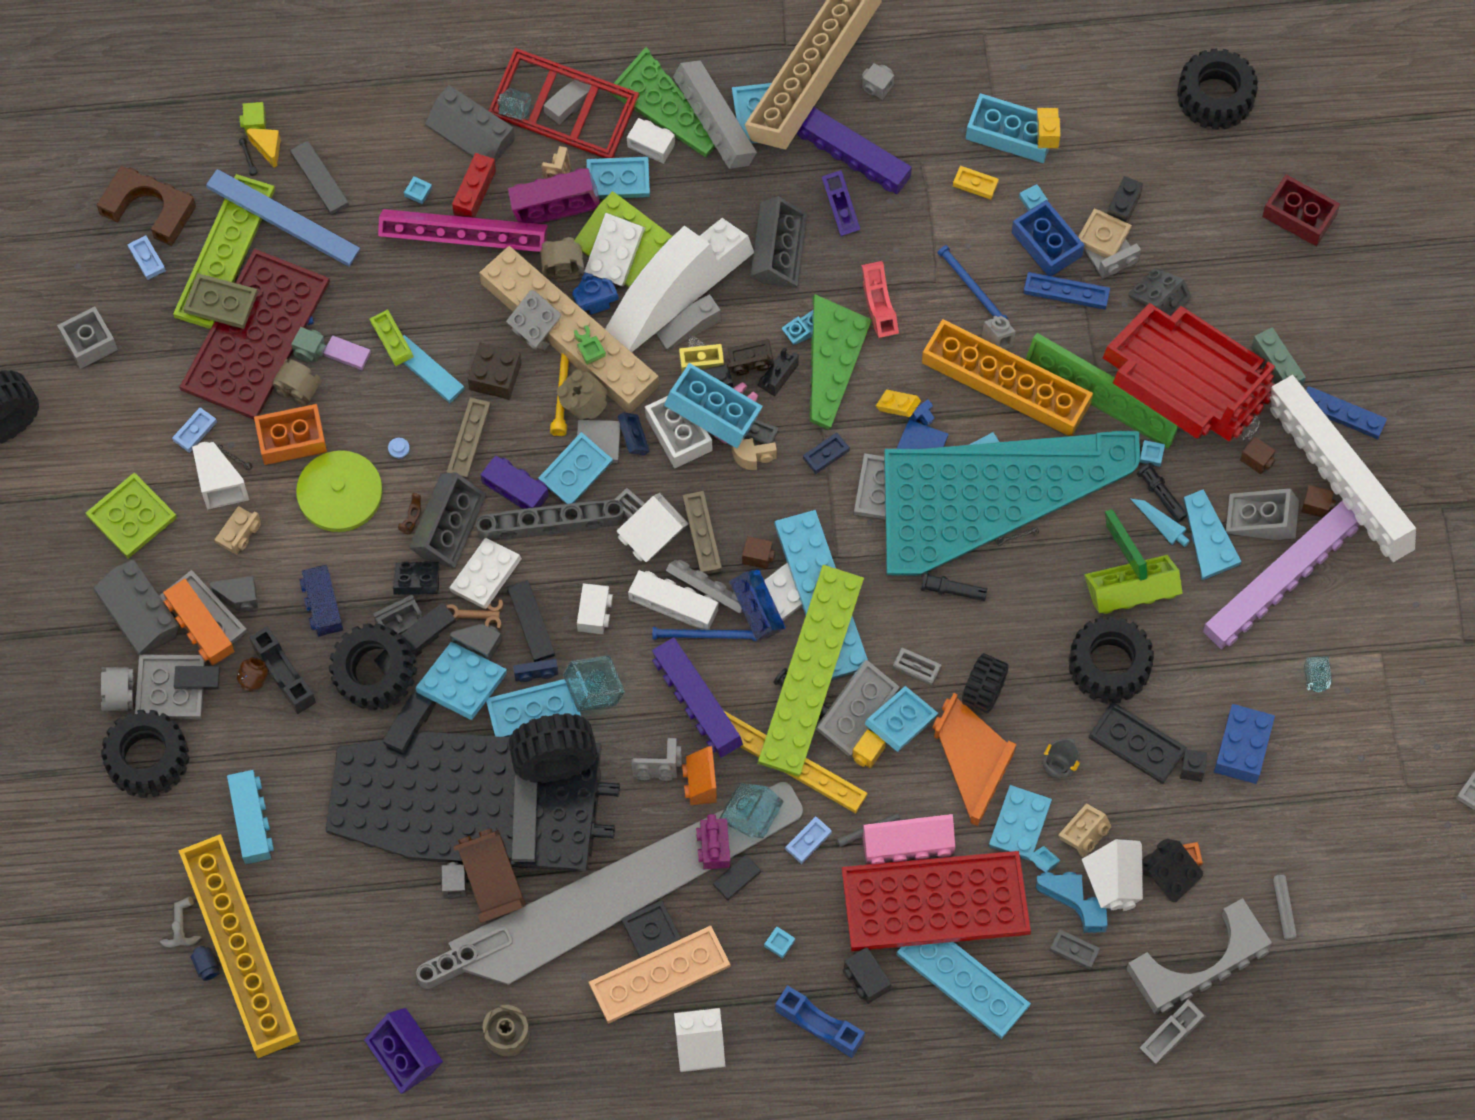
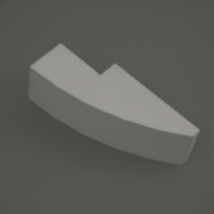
M573 80L544 104V113L560 125L570 114L574 115L583 106L591 85Z
M1188 999L1145 1041L1140 1049L1157 1064L1206 1015Z

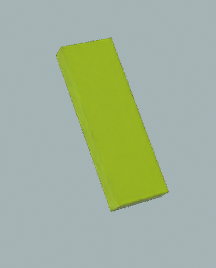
M388 310L369 319L395 366L414 357Z

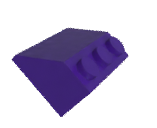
M406 1008L387 1013L364 1039L401 1094L429 1077L443 1062Z

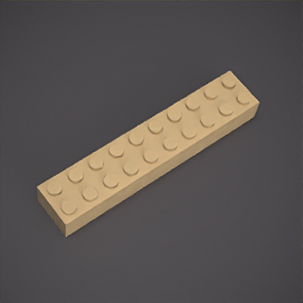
M881 0L825 1L745 123L751 141L787 149L881 4Z
M510 246L479 272L481 284L512 312H514L531 290L536 291L561 313V318L546 336L545 340L560 354L563 353L578 370L590 373L607 388L608 396L627 413H632L659 388V376ZM585 325L590 328V338L597 336L606 352L605 357L588 365L577 348V344L581 342H578L574 336V330H577L580 335H584L586 333L584 330Z

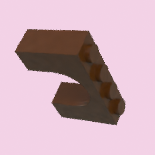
M120 166L97 203L99 214L119 222L128 205L133 200L142 196L156 197L164 203V206L151 228L153 237L158 241L173 246L196 208L194 197L186 191L176 190L168 183H160L150 175L144 176L134 168Z

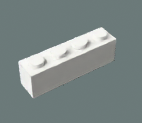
M639 570L628 591L630 601L701 630L710 629L718 612V602L709 595L702 596L697 594L695 590L689 587L682 588L677 586L672 580L660 579L650 571L643 572Z

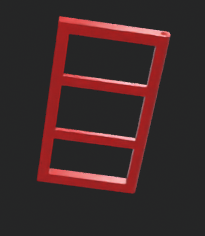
M515 48L488 111L510 124L603 158H614L640 94ZM520 60L549 70L529 120L499 110ZM557 73L591 85L570 136L536 124ZM599 89L627 99L607 149L578 139Z

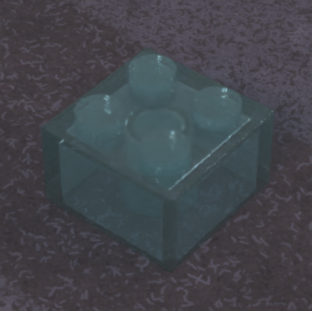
M610 655L571 661L563 674L578 712L617 706L625 693Z

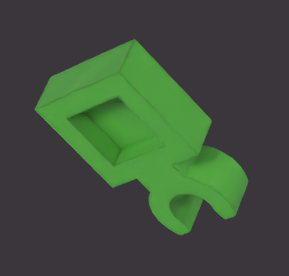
M585 325L584 330L586 333L580 335L577 330H574V336L578 342H581L577 344V348L588 365L605 357L606 352L597 336L590 338V328Z

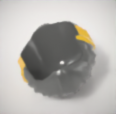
M1073 738L1056 740L1046 748L1042 764L1046 773L1052 778L1070 777L1077 770L1080 764V753Z

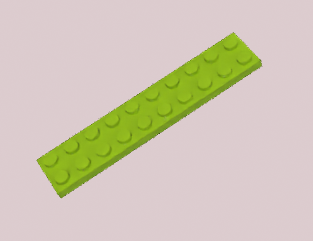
M822 565L757 764L800 777L864 580L863 577Z

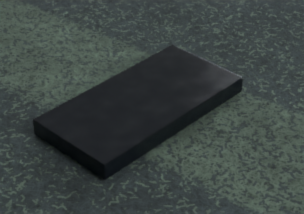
M1113 701L1088 737L1161 784H1164L1183 756L1185 749H1187L1184 745Z

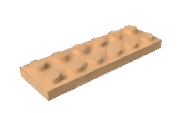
M708 926L590 981L589 986L609 1024L729 968L730 963L712 926Z

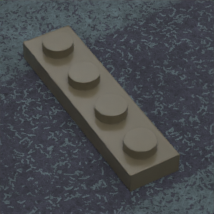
M470 397L447 473L457 472L468 480L491 407L490 402Z
M704 491L683 495V502L699 570L705 574L721 572L722 567Z

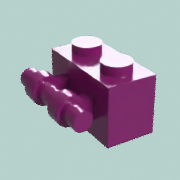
M715 814L707 815V820H700V828H696L697 841H701L702 849H698V862H703V870L730 868L727 818L716 819Z

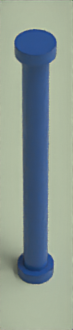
M947 245L940 248L937 254L940 257H944L993 317L1003 316L1008 320V317L1002 315L949 252L950 248Z
M653 627L652 639L674 637L752 639V641H757V628H753V630L657 629V627Z

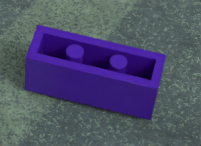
M495 455L480 474L482 484L522 509L541 507L549 497L548 488L544 482L532 479L525 470H518L513 467L512 463L506 458L501 459Z

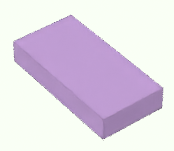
M333 335L324 351L325 357L363 370L371 354L370 349Z

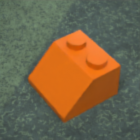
M712 746L686 756V764H682L683 778L688 777V785H684L685 798H690V805L717 803Z

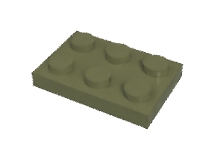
M197 273L183 310L187 314L244 329L258 291L255 288Z

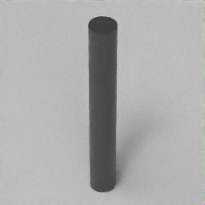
M896 813L875 823L900 821V817ZM863 828L838 838L837 843L839 847L863 838Z

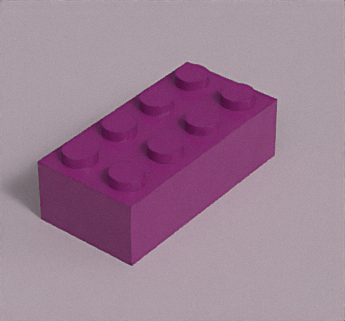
M580 168L574 172L560 173L551 178L537 179L531 183L517 184L514 187L508 188L511 208L518 222L540 224L596 210L600 204L597 186L589 168Z

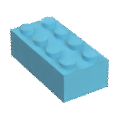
M979 94L967 126L966 140L1044 163L1049 148H1038L1037 111L988 95Z
M691 363L687 365L669 392L664 404L667 408L737 449L763 407Z

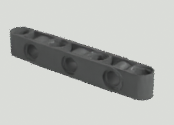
M605 500L504 511L480 516L476 521L478 537L482 540L485 538L489 540L516 539L592 530L621 524L624 520L623 504L618 500ZM613 510L619 511L616 515H611L609 512ZM570 515L576 516L574 520L567 519ZM528 520H531V521L534 522V523L531 524V525H525V524H524V522H526V521H528ZM486 525L491 526L489 530L481 529L483 526Z

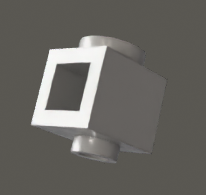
M873 63L870 69L867 68L861 76L862 88L869 95H875L882 100L894 86V74L885 65Z
M994 316L993 319L984 322L981 337L992 344L1007 349L1013 347L1016 331L1011 327L1010 322L1006 318Z

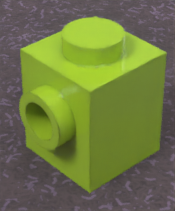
M263 102L243 104V115H240V127L245 129L246 135V131L249 128L266 129V112Z

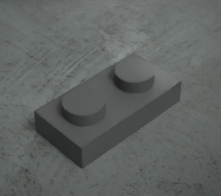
M1059 929L1049 951L1091 970L1100 948Z

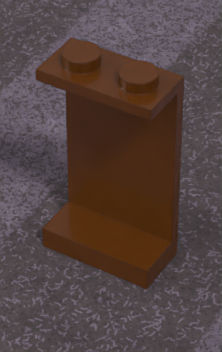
M491 828L478 832L479 837L471 839V836L458 840L459 844L453 847L454 851L458 850L481 911L478 914L480 923L526 906L499 830L492 832Z

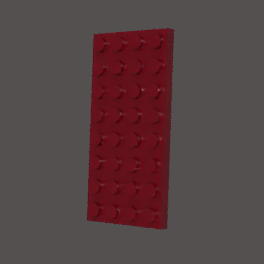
M254 249L236 281V284L255 288L258 291L245 328L242 329L215 321L184 377L180 390L254 420L255 416L260 415L275 387L273 379L286 359L289 360L293 353L291 344L300 327L306 328L330 283V279Z

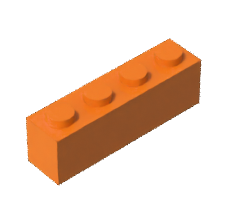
M185 578L163 592L166 599L163 603L170 612H175L177 615L175 620L181 629L184 627L189 632L186 634L193 645L197 643L200 648L198 652L205 662L209 660L211 665L214 666L235 652L232 643Z

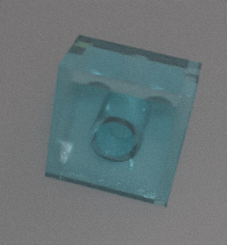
M739 783L719 819L727 818L728 826L749 837L764 838L784 801L767 786Z

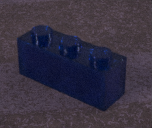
M327 564L302 570L303 578L299 579L302 592L307 591L308 598H304L307 611H312L313 617L309 618L311 629L317 631L318 637L343 631Z
M759 570L744 572L729 581L756 640L769 638L786 628Z

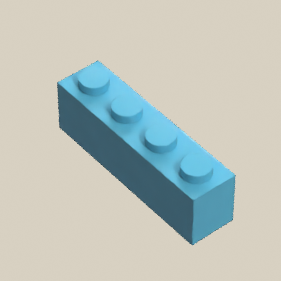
M253 770L227 775L241 853L245 865L271 859L270 851H274L272 838H267L266 831L270 830L268 818L263 817L262 810H266L264 797L259 796L258 790L262 789L260 776L256 777Z

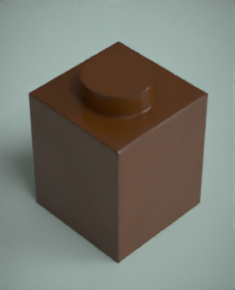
M1254 436L1242 451L1240 461L1259 474H1262L1265 469L1269 470L1273 466L1276 450Z
M1309 485L1301 512L1321 518L1325 517L1335 506L1336 500L1332 499L1334 492Z
M747 536L742 554V564L768 569L769 562L773 563L776 551L772 549V541Z

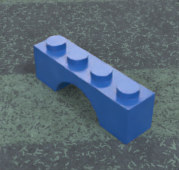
M788 985L775 1004V1012L853 1058L864 1041V1031L846 1020H837L815 1007L806 996Z

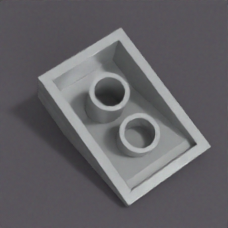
M1292 489L1230 494L1226 533L1270 540L1296 539L1299 499Z

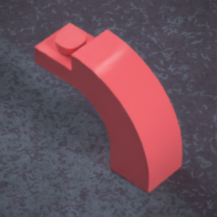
M879 261L861 265L866 302L878 338L899 334L896 313L892 308L887 290L883 262Z

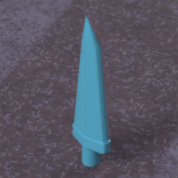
M1131 499L1171 545L1176 541L1184 547L1189 544L1190 540L1183 535L1187 530L1183 525H1180L1148 502Z

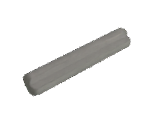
M1276 875L1273 882L1283 936L1285 940H1292L1296 938L1297 934L1286 876Z

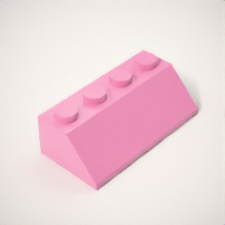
M953 814L864 825L863 846L866 864H880L890 861L902 862L915 858L916 860H924L931 856H938L939 858L951 856L955 852Z

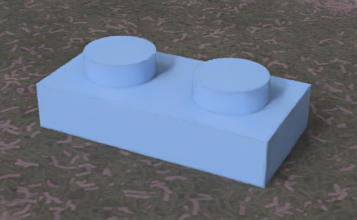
M146 235L127 244L147 280L166 271Z
M199 408L172 439L190 453L193 450L192 446H196L217 423V420L205 410Z
M815 816L785 847V850L802 864L832 834V830Z

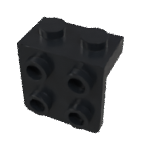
M1162 840L1152 854L1142 859V875L1152 877L1171 902H1177L1203 876L1201 868L1181 842L1177 840Z

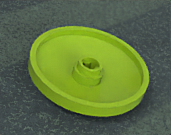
M332 451L313 459L300 474L296 488L298 504L306 519L318 528L331 532H346L367 523L377 512L383 493L381 479L374 465L365 457L350 451Z

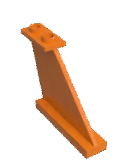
M953 693L951 699L947 698L942 707L944 711L942 717H937L934 722V738H939L970 817V823L979 826L1015 753L1016 744L1003 740L973 711L962 704V701L957 698L958 694Z

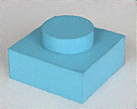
M413 176L404 191V196L423 205L432 190V184Z
M1037 184L1019 193V198L1028 211L1043 201H1048Z
M1144 440L1139 463H1153L1154 466L1160 467L1165 444Z
M1045 846L1033 852L1029 858L1035 863L1037 868L1045 873L1055 868L1060 862V859Z
M776 927L765 942L764 947L783 959L794 944L795 938L779 927Z

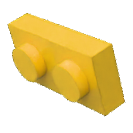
M960 166L953 181V187L991 200L999 179Z
M886 390L876 404V407L882 412L911 417L921 400L916 395Z

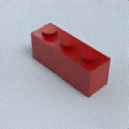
M478 153L474 154L452 203L454 216L476 217L496 172L495 159Z

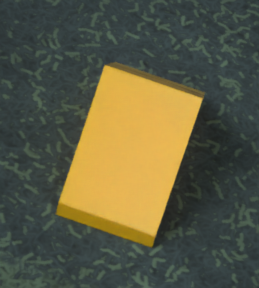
M249 128L246 131L249 142L275 168L278 164L281 143L279 131Z

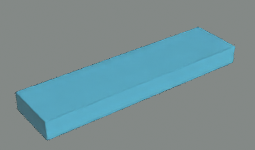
M404 335L403 337L414 357L403 363L447 402L451 403L465 390L464 386Z

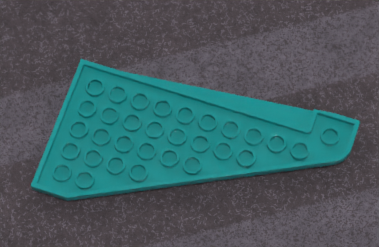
M1112 431L1091 435L926 449H885L886 575L921 576L925 572L938 568L1129 476L1135 471L1140 462L1139 431Z

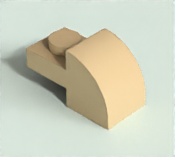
M753 438L744 439L738 449L732 446V455L739 466L748 470H757V462H771L777 458L775 443L754 446Z

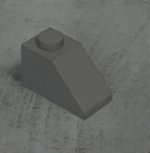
M253 576L210 582L214 595L236 611L249 612L254 608H258L256 584Z
M479 624L453 631L450 634L451 642L489 661L502 642L500 631L491 625L487 627Z

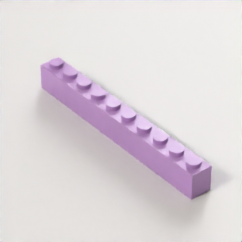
M1342 500L1205 624L1203 633L1221 650L1226 645L1231 646L1238 639L1237 635L1242 631L1244 633L1247 632L1257 617L1261 619L1268 612L1267 608L1271 604H1278L1287 590L1291 592L1298 585V580L1302 576L1304 578L1308 577L1314 570L1312 567L1317 563L1322 564L1328 558V553L1332 549L1334 551L1339 549L1343 544V539L1347 536L1350 538L1357 532L1360 524L1357 522L1354 512L1348 510Z

